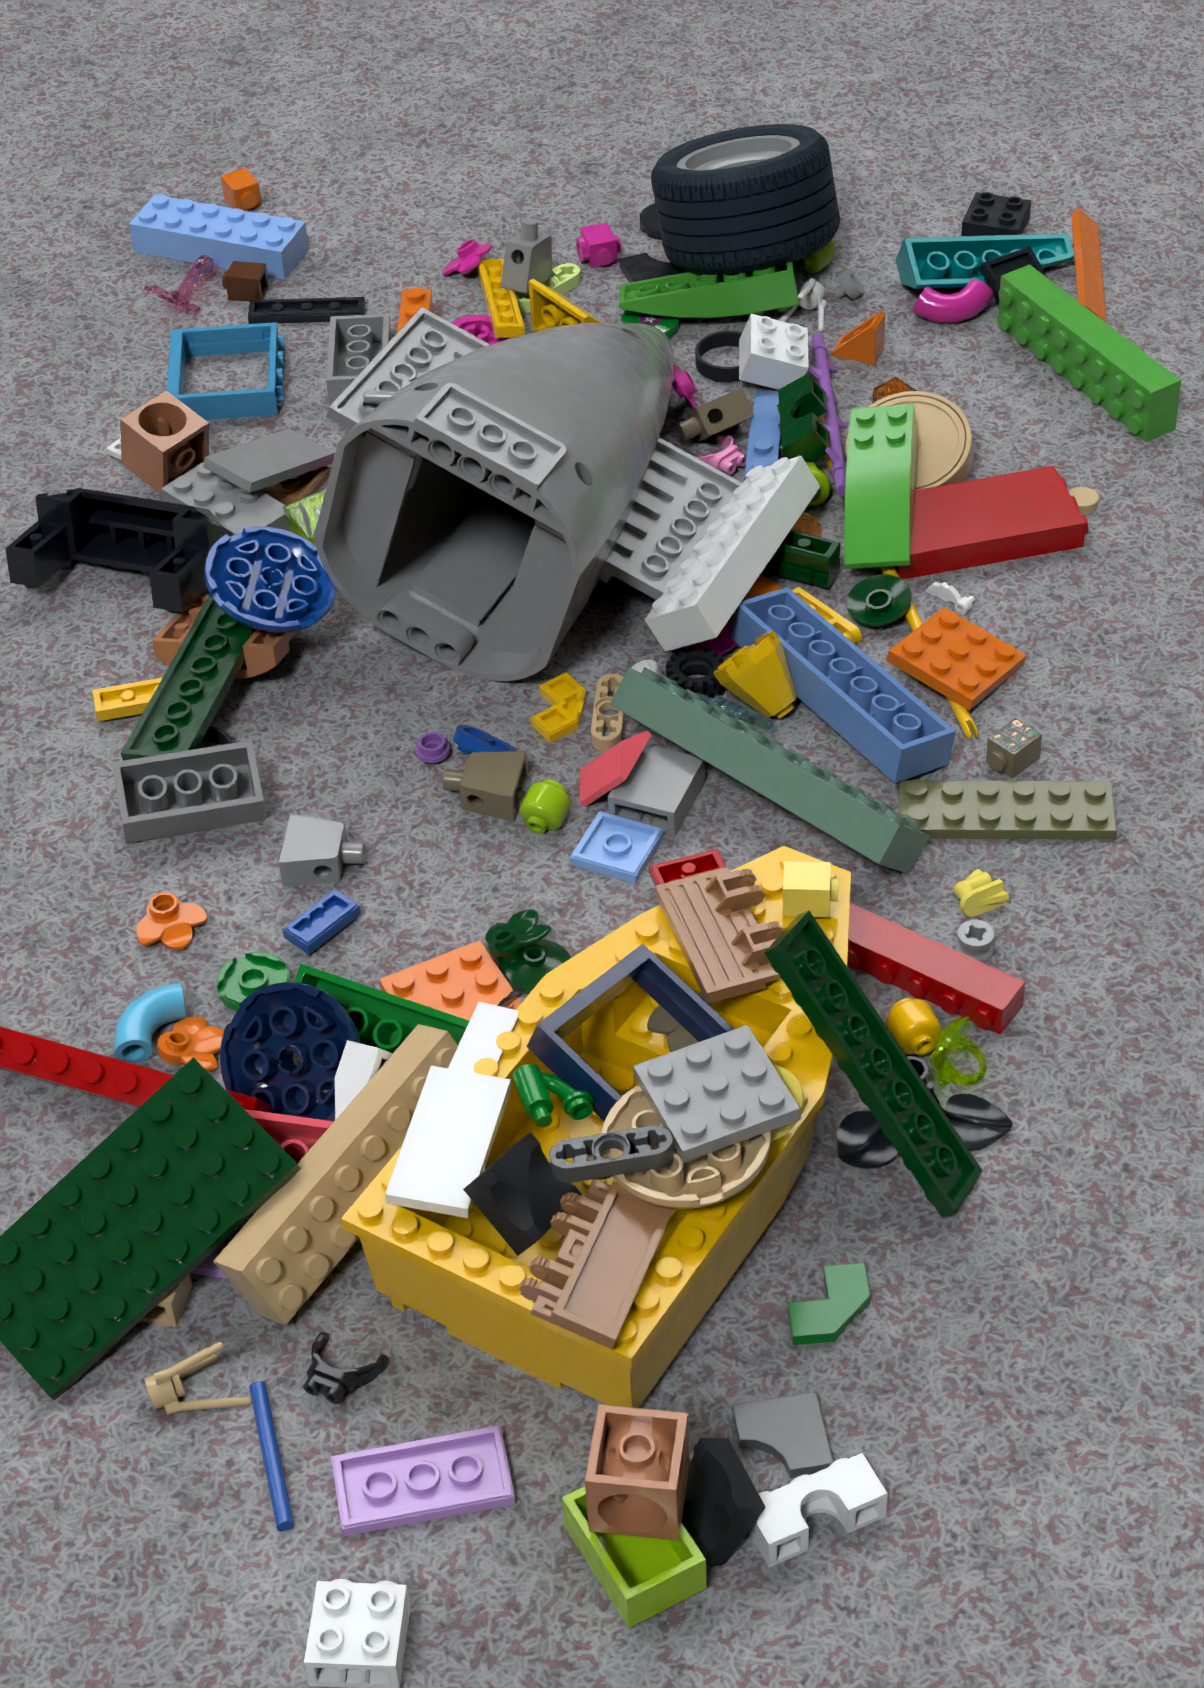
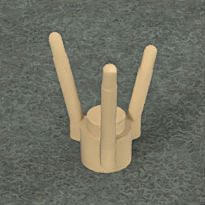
M217 1342L168 1369L144 1378L154 1410L165 1407L167 1416L180 1411L247 1406L252 1404L251 1397H233L179 1402L178 1398L186 1395L181 1378L216 1362L218 1356L214 1353L223 1349L224 1345L222 1342Z

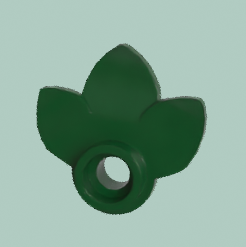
M527 909L512 915L508 923L497 922L491 926L485 935V940L489 944L490 954L495 956L497 961L509 962L523 954V946L537 943L552 928L549 925H537L539 919L538 912L534 909Z

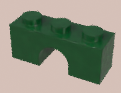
M807 373L778 390L779 404H777V409L780 414L778 427L781 433L782 443H780V450L783 456L787 457L788 460L802 456L805 462H813L826 455L825 450L828 447L831 449L830 433L818 419L819 416L828 412L826 392L814 377Z

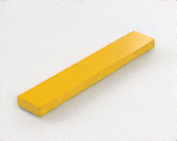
M481 259L477 272L495 338H515L525 335V326L515 291L501 287L504 259Z

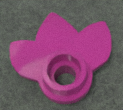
M475 239L464 242L456 249L457 258L447 264L442 274L447 276L458 270L461 275L470 273L481 263V257L491 251L492 244L490 242L486 244L477 243Z
M676 364L673 365L675 381L672 382V386L680 398H685L690 408L693 407L695 409L699 407L693 395L698 390L686 370L681 372V369Z

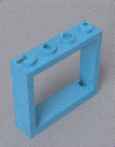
M277 322L171 330L167 391L205 420L278 415V404L284 403L282 386H284L283 369L285 368L283 351H285V340L283 335H278ZM269 351L268 388L184 394L186 357Z

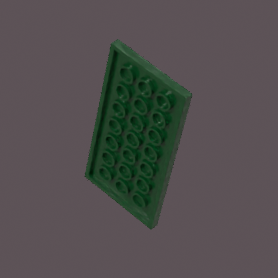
M193 1057L0 1236V1342L51 1399L56 1400L301 1169L300 1166Z

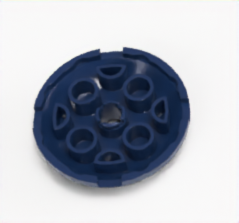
M299 982L275 983L251 993L239 1004L240 1008L234 1015L231 1023L226 1025L220 1048V1066L226 1090L254 1097L272 1105L270 1113L335 1121V1075L347 1040L361 1043L353 1020L342 1005L332 996L309 984ZM294 1050L299 1056H302L298 1067L293 1061Z

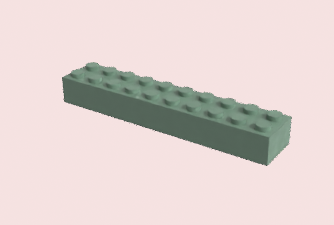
M645 667L642 673L628 668L610 705L874 862L907 874L911 872L930 837L918 830L921 823L907 815L898 814L887 803L865 795L864 790L847 781L846 783L837 778L838 775L830 770L810 763V759L794 750L790 751L784 748L783 743L766 734L762 735L756 731L757 728L743 720L731 717V713L723 708L705 702V698L699 694L679 687V683L663 674L659 675Z

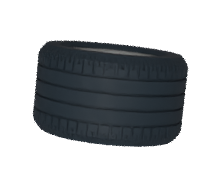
M768 124L706 135L667 151L658 159L651 173L652 189L665 255L670 262L686 272L724 275L776 267L804 258L822 249L832 240L839 229L840 215L829 145L821 134L807 126Z

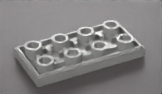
M288 428L206 456L203 467L213 472L216 478L229 481L238 486L241 492L253 494L259 489L276 486L281 481L298 478L299 475L306 472L317 471L320 467L333 463L335 453Z

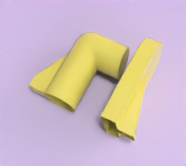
M980 869L975 870L967 879L955 884L953 888L954 894L961 900V911L968 917H975L1005 905V901L1009 900V894L1004 891L1003 881L998 879L992 882L990 875L987 872H982Z

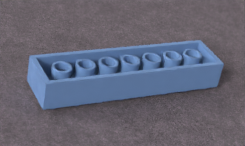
M787 587L741 601L733 613L729 636L743 648L746 645H757L754 641L756 638L774 630L781 640L797 697L891 781L897 783L949 764L956 731L791 589Z

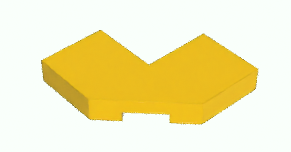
M567 672L539 685V693L553 706L530 717V722L535 730L549 743H552L578 729L586 700V689Z

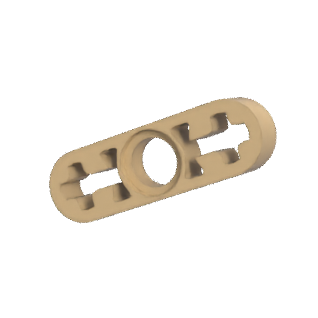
M618 674L604 675L599 678L596 685L591 723V743L594 748L600 751L609 750L622 741L625 713L610 705L613 696H608L610 689H615V695L624 678ZM605 710H614L618 712L617 714L611 716L601 714ZM604 728H610L609 736H604Z

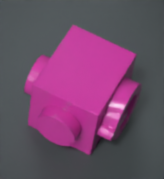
M606 222L581 227L580 237L576 238V249L580 262L587 261L592 269L617 264V253L621 252V243L618 235L614 236Z

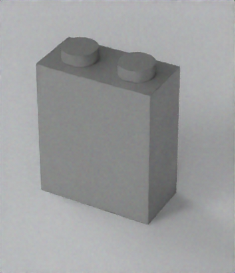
M646 744L627 779L611 790L608 796L609 814L664 829V835L676 837L705 783L704 760L698 756Z

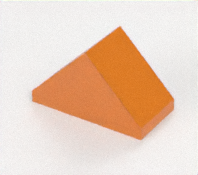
M882 310L840 337L831 355L875 365L884 350L885 314Z

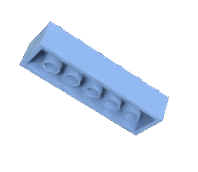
M154 195L129 223L134 252L229 269L232 261L266 263L267 276L283 280L289 276L309 250L306 223L288 217L270 216L266 213L243 211L239 208H226L216 204L193 202L189 199L171 198L166 195Z

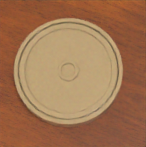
M907 391L886 396L869 406L914 404L918 429L915 490L963 482L966 479L974 459V446L969 422L957 405L947 398L934 393ZM848 436L846 440V456L848 447Z

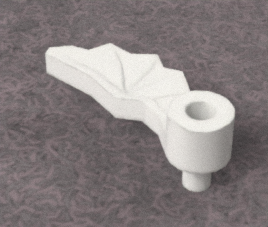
M935 581L925 590V592L946 602H953L955 610L963 615L972 609V602L975 601L973 596L961 598L958 591L946 582L938 583Z

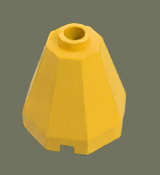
M772 630L756 638L754 641L757 645H746L720 664L717 668L718 670H715L713 674L722 686L767 718L776 715L779 719L794 708L792 702L797 698V694L781 640Z

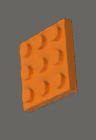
M943 607L888 651L886 661L970 711L1024 665L1027 655L986 632L983 628L960 617L957 613Z
M480 940L379 979L380 989L383 992L469 1021L478 1002L498 1006L499 1002L513 991ZM518 998L508 1008L516 1010L522 1002Z

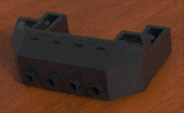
M76 488L66 490V493L48 495L47 493L38 494L35 497L38 521L5 548L10 583L24 585L26 588H39L71 559L84 561L87 564L109 565L115 569L139 570L150 576L153 608L167 610L170 613H183L208 589L204 576L206 558L212 546L225 535L224 528L209 509Z

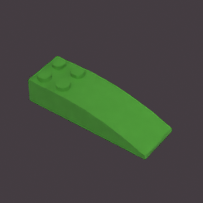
M793 262L763 270L737 274L705 275L686 272L621 284L619 290L620 309L681 318H714L745 314L748 316L750 314L762 315L766 310L787 311L792 309L793 305H799Z
M914 404L851 408L845 484V569L910 565L918 442Z

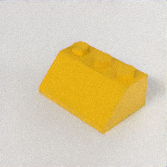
M535 279L529 280L531 323L534 331L581 323H603L557 291Z

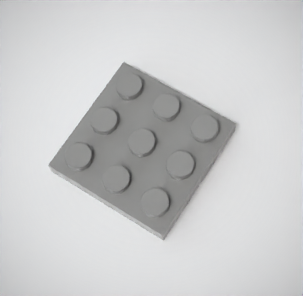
M748 1025L633 1066L636 1081L662 1126L671 1132L673 1145L684 1163L801 1120L800 1107Z

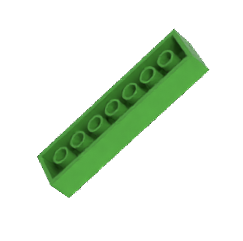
M1031 265L1001 276L997 322L1003 331H1007L1017 339L1019 344L1027 347L1038 359L1046 362L1057 374H1061L1076 389L1085 393L1095 404L1105 409L1112 418L1120 421L1131 433L1136 434L1145 442L1176 429L1181 380Z

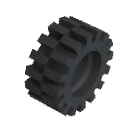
M689 647V652L686 653L684 649L679 650L678 656L673 654L670 656V661L667 660L666 676L678 682L679 687L685 690L689 689L704 697L705 702L710 704V698L715 702L719 699V695L723 696L725 693V687L719 683L713 674L715 670H718V666L724 662L721 654L716 656V651L711 649L709 653H706L705 647H700V651H695V647ZM690 675H703L704 677L691 678V677H688V676H690Z

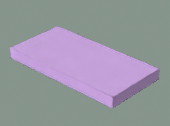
M501 1425L331 1456L343 1537L516 1504Z

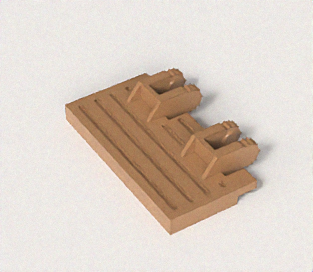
M729 867L655 886L657 901L707 1004L765 989L767 982L782 979L774 971L764 952L779 937L783 929L779 922L775 921L757 924L750 908L762 903L765 894L759 885L756 886L755 881L757 879L752 870L748 868L731 872Z
M593 1179L586 1197L573 1192H568L562 1196L560 1200L561 1209L567 1212V1214L558 1212L556 1215H553L550 1221L552 1229L559 1233V1235L562 1234L566 1237L557 1255L556 1262L542 1256H537V1258L531 1261L529 1268L530 1274L538 1278V1280L527 1277L524 1281L522 1280L519 1289L520 1295L535 1303L531 1311L532 1315L613 1349L674 1208L656 1206L642 1201L628 1193L614 1181L610 1186Z

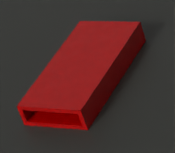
M1054 466L915 490L910 565L894 567L899 577L904 580L1084 547L1085 534H1088L1089 525L1086 516L1081 515L1078 510L1076 498L1070 496L1065 479L1059 476Z

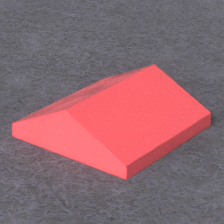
M647 730L620 741L580 769L579 803L582 806H588L627 779L651 737Z

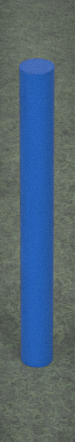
M256 1381L250 1384L249 1389L276 1527L281 1532L293 1529L294 1522L266 1384L263 1381Z

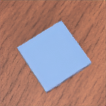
M599 811L571 854L570 865L636 884L663 840L664 829Z

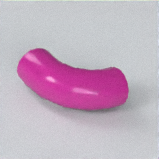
M971 279L966 287L954 294H942L930 287H926L918 297L913 307V313L936 323L957 324L974 318L993 299L994 293L988 285L977 279Z

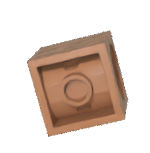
M168 391L161 393L155 398H151L147 403L133 412L127 413L120 419L122 465L160 494H162L161 488L203 463L205 457L209 456V422Z
M598 1404L585 1477L590 1532L679 1541L690 1466L688 1413Z

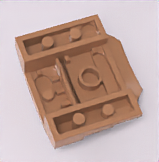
M200 595L183 613H177L152 640L156 659L170 666L206 602L208 595ZM256 630L242 646L245 661L235 679L253 677L277 666L290 650L288 642L298 631L276 633Z

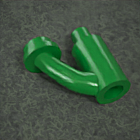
M535 1064L522 1065L512 1075L526 1116L535 1120L538 1127H547L552 1123L550 1113L553 1111L554 1105L548 1091L564 1100V1111L574 1120L585 1119L593 1112L594 1100L589 1092L577 1091L561 1078L541 1072Z

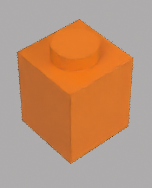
M246 168L220 175L224 199L233 209L239 208L246 211L262 206L259 182Z

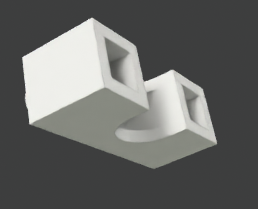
M863 1453L849 1459L841 1458L834 1461L828 1468L811 1475L804 1474L798 1476L790 1484L772 1492L764 1491L759 1493L766 1508L749 1530V1534L768 1567H772L808 1551L809 1527L805 1522L808 1516L814 1513L831 1514L842 1523L846 1532L850 1533L887 1516L888 1493Z

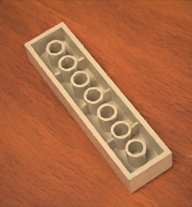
M418 1024L300 1160L298 1165L301 1169L255 1212L213 1261L257 1314L286 1325L360 1238L343 1229L341 1218L403 1145L430 1067H449L458 1045L448 1031Z

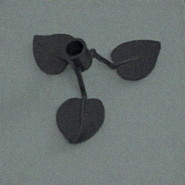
M915 1053L906 1055L969 1151L986 1148L1011 1130L1013 1123L1002 1110L989 1101L975 1095H952L947 1100L946 1110H944L934 1092V1084L927 1082L928 1066L926 1062ZM855 1111L841 1121L837 1129L836 1142L838 1158L842 1162L859 1168H876L890 1163L899 1155L891 1141L883 1134L881 1126L871 1111Z

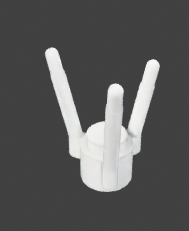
M811 278L803 285L798 295L799 305H793L794 307L787 310L778 321L786 322L798 306L806 310L817 308L818 330L823 331L824 313L827 302L823 299L824 287Z

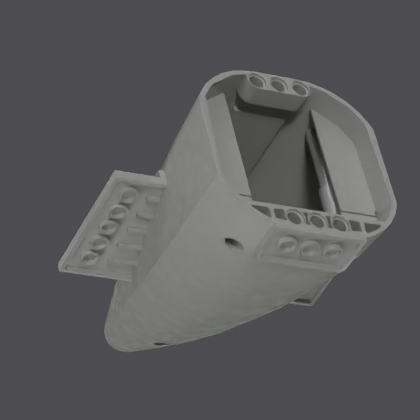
M421 307L328 408L326 417L350 429V431L338 442L314 533V540L322 565L334 586L343 598L373 625L457 672L490 681H513L529 677L547 666L584 608L598 579L608 583L611 577L614 576L655 600L660 598L667 589V583L676 577L681 570L680 565L689 559L694 552V546L704 538L708 532L707 528L717 520L721 514L720 510L722 507L730 502L734 496L733 492L743 483L659 437L671 399L674 355L668 337L657 327L624 322L581 323L550 327L490 345ZM402 380L411 381L410 384L401 389ZM365 390L398 391L381 404L365 403L363 400Z

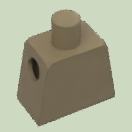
M739 388L687 413L688 419L677 424V431L683 441L696 437L697 441L700 442L742 424L754 417V414L743 389Z
M473 752L468 756L464 771L445 770L443 789L460 791L461 808L463 810L515 821L528 777L526 752Z

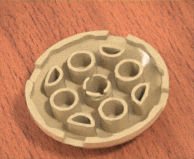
M639 1085L623 1095L611 1108L603 1124L601 1134L651 1125L662 1126ZM771 1131L685 1163L674 1147V1157L664 1167L612 1177L631 1195L656 1206L691 1209L713 1205L736 1195L757 1177L770 1152ZM657 1144L649 1145L651 1149H658ZM630 1147L631 1154L636 1153L635 1147ZM616 1148L607 1149L602 1152L605 1159H616L623 1154L621 1150Z

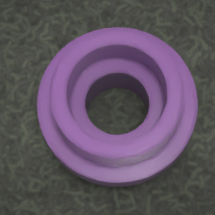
M425 733L416 744V756L419 760L426 763L443 761L450 753L449 743L440 733Z

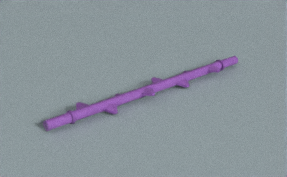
M817 332L812 336V355L815 358L816 367L810 365L808 370L818 378L819 385L826 392L828 412L824 414L825 424H822L830 433L831 449L828 447L825 451L832 462L833 469L831 475L835 481L836 493L839 496H845L846 467L844 462L847 461V456L842 450L839 428L846 429L847 424L836 415L835 404L838 403V400L832 391L829 371L836 373L838 369L827 360L828 349L825 347L824 336L822 333Z

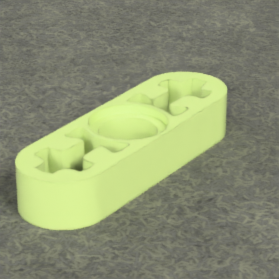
M572 263L561 264L552 269V277L542 284L551 287V289L563 295L580 284V268ZM515 291L520 312H531L529 292L526 294Z

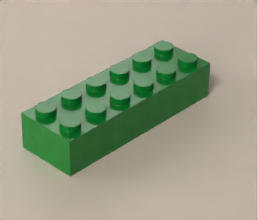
M301 963L294 982L317 987L338 1001L353 1020L361 1044L377 1047L390 1053L396 1051L418 1024L448 1031L457 1045H459L469 1024V1020Z

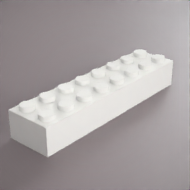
M802 456L789 460L787 457L777 460L773 465L764 468L762 465L751 469L746 474L747 478L743 484L733 492L734 496L730 502L720 510V516L707 528V534L694 546L692 555L680 565L681 570L667 583L666 591L652 604L653 609L645 618V622L665 652L717 638L820 488Z

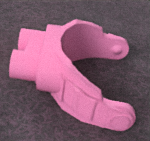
M719 434L716 437V441L726 449L715 454L696 457L712 467L732 475L736 467H744L746 465L747 455L743 454L742 449L736 446L732 436Z

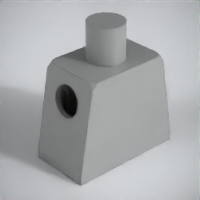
M522 219L521 232L508 239L501 280L502 288L527 294L529 292V280L535 279L543 283L552 277V239L549 234L538 232L539 221L537 219Z
M290 815L279 858L282 885L298 886L341 881L344 863L364 864L366 856L365 843L347 842L346 829L342 822Z

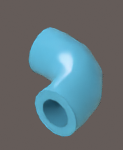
M181 982L149 990L126 1007L116 1023L113 1045L116 1059L129 1063L144 1062L152 1055L151 1039L154 1032L164 1024L186 1018Z

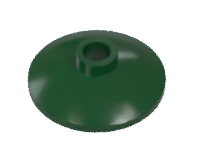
M889 574L874 575L860 581L852 588L846 600V607L850 617L857 623L865 626H883L896 621L906 613L911 605L912 593L909 585L900 577Z
M541 939L535 944L523 946L524 952L517 959L509 962H499L498 968L513 990L522 987L526 991L525 994L529 995L548 972L571 957L561 945L553 941Z

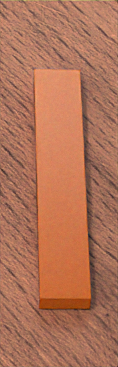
M1078 208L1071 216L1077 299L1079 303L1107 323L1099 227L1094 220Z

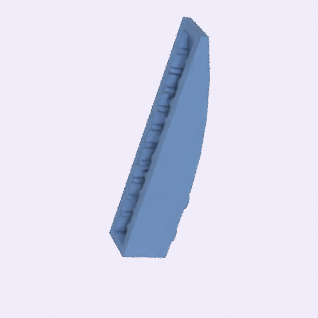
M756 391L752 410L754 417L751 418L744 481L747 478L746 474L754 467L762 465L764 468L773 465L777 460L781 459L780 443H782L778 427L780 423V414L777 409V404H779L778 391Z

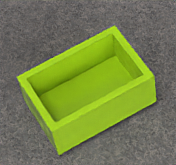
M585 1486L562 1497L564 1527L628 1629L707 1589L706 1559L682 1523L679 1541L590 1532Z

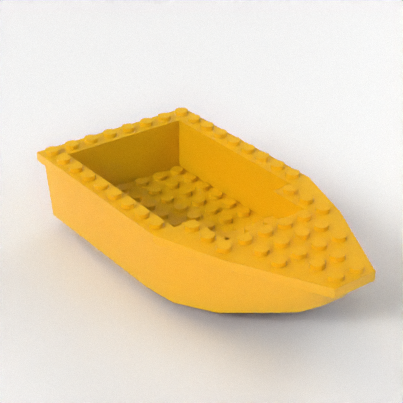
M782 846L732 870L751 869L757 879L755 881L756 886L759 885L765 894L762 903L750 908L757 924L769 923L770 921L779 922L783 931L795 919V917L783 916L784 861L824 862L786 846ZM831 864L830 878H838V902H830V917L814 918L847 966L851 872ZM660 905L638 915L548 972L516 1009L519 1011L518 1018L512 1031L503 1032L497 1037L496 1044L503 1050L498 1062L491 1058H483L475 1063L474 1071L477 1074L511 1079V1091L485 1170L530 1132L539 1141L549 1163V1152L557 1142L601 1134L604 1121L594 1111L585 1119L574 1120L565 1113L563 1108L564 1100L550 1091L548 1092L554 1105L553 1111L550 1113L552 1123L547 1127L541 1128L536 1125L535 1120L526 1116L512 1079L514 1071L522 1065L535 1064L541 1072L555 1075L526 1047L538 1023L642 944L651 950L693 991L702 993ZM782 979L767 982L765 989L711 1003L712 1009L734 1029L748 1025L774 1066L788 1070L797 1078L804 1093V1108L801 1120H798L796 1125L786 1135L771 1142L770 1152L762 1170L742 1191L713 1205L691 1209L674 1208L613 1349L532 1315L531 1311L535 1303L520 1295L519 1286L522 1280L524 1281L527 1277L538 1280V1278L530 1274L529 1265L532 1260L537 1258V1256H542L556 1262L557 1255L566 1237L562 1234L559 1235L552 1227L535 1244L517 1256L475 1203H473L469 1218L387 1204L385 1193L402 1146L341 1218L342 1227L344 1230L360 1237L376 1290L389 1296L393 1307L403 1312H406L410 1307L445 1325L448 1334L559 1389L567 1385L605 1403V1405L639 1408L785 1202L811 1154L817 1112L824 1103L834 1056L824 1041L818 1037L814 1026L802 1008L796 1004L792 993ZM636 982L562 1039L621 1096L639 1085L634 1077V1065L670 1053L667 1045V1035L654 1033L647 1029L649 1017L659 1004ZM573 1158L565 1159L566 1164L574 1162ZM613 1177L599 1180L610 1186L613 1181L616 1182ZM593 1179L572 1182L571 1184L576 1186L582 1195L586 1197Z

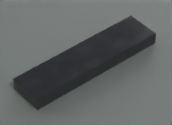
M365 297L250 300L248 323L330 322L332 316L364 315Z

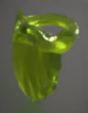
M970 1016L959 1017L949 1023L936 1041L935 1051L932 1053L929 1061L935 1069L938 1083L942 1086L949 1083L970 1086L977 1084L985 1076L987 1064L983 1051L974 1041L962 1035L970 1020ZM952 1049L967 1050L978 1059L980 1069L973 1075L962 1074L954 1068L947 1057Z

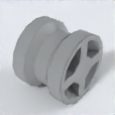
M975 919L965 921L959 926L956 951L984 964L990 961L993 956L992 944L994 942L992 926L987 922Z

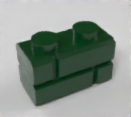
M790 530L768 562L767 572L786 579L809 583L816 587L829 588L840 570L839 556L841 543Z

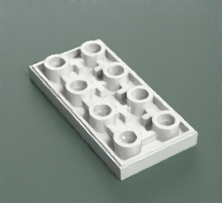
M431 1066L385 1193L386 1203L469 1218L474 1202L463 1189L485 1170L511 1091V1079Z

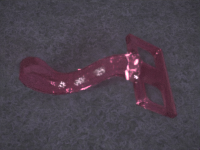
M207 255L197 258L178 290L169 292L157 285H145L144 290L189 312L199 311L201 307L187 301V298L201 274L208 276L212 272L214 259Z

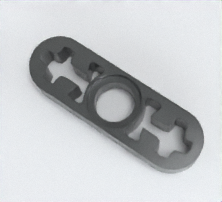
M658 1125L566 1139L557 1142L549 1152L553 1176L557 1180L566 1183L657 1169L669 1164L674 1157L672 1134L665 1127ZM657 1144L658 1149H651L649 1145ZM630 1147H635L636 1153L631 1154ZM611 1148H616L623 1152L616 1159H605L600 1156L602 1152ZM588 1154L593 1155L592 1161H588ZM573 1158L574 1162L566 1164L565 1159Z

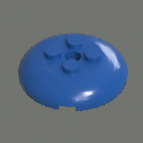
M263 526L243 528L242 533L230 537L226 534L212 546L206 558L204 576L211 597L227 615L248 627L276 633L299 631L319 622L334 604L337 588L325 571L316 546L295 533Z

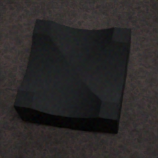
M976 192L962 221L961 236L1022 235L1030 219L1031 200L1022 199L1018 196L1006 197L994 195L990 192Z
M531 1132L514 1144L463 1189L517 1256L535 1244L552 1227L550 1221L553 1215H556L558 1212L567 1214V1212L561 1209L560 1200L563 1195L568 1192L582 1195L576 1186L571 1183L561 1182L553 1176L551 1165L545 1157L539 1141Z
M700 1438L694 1447L693 1458L689 1466L681 1523L705 1557L706 1566H722L726 1564L766 1507L729 1438Z

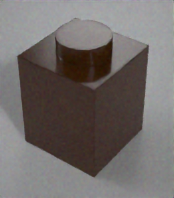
M232 261L228 271L224 272L222 280L223 288L227 289L228 300L250 302V300H263L269 287L266 263Z

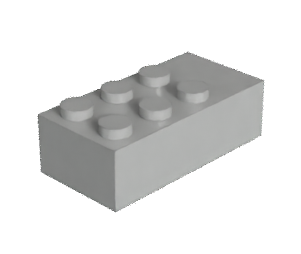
M389 313L332 316L330 318L326 376L329 406L391 341Z
M204 462L161 488L163 502L209 509L224 528V535L228 534L229 537L242 533L243 528L256 526L279 528L295 533L291 508L261 490H257L253 494L241 492L238 486L231 482L216 478L213 472L203 467Z
M252 740L112 762L125 843L265 820L264 799Z

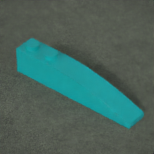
M1068 233L904 238L895 261L901 283L915 289L926 287L951 288L966 287L971 279H977L986 283L979 270L981 263L1029 246L1042 268L1071 261L1074 259V253Z

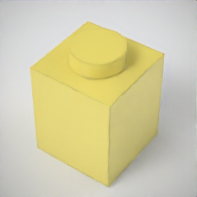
M784 861L783 916L796 917L809 910L813 917H830V902H838V878H830L831 862Z

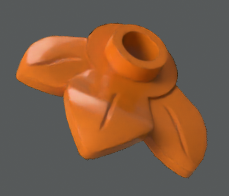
M158 893L149 901L146 909L147 916L137 923V939L142 946H148L161 940L164 946L172 950L185 949L193 939L192 927L208 920L207 915L198 904L181 903L172 893Z
M202 1017L184 1018L175 1023L172 1031L160 1035L157 1041V1050L160 1053L161 1059L168 1064H187L194 1057L206 1071L217 1070V1061L213 1054L220 1051L224 1030L213 1026L207 1027L206 1019Z

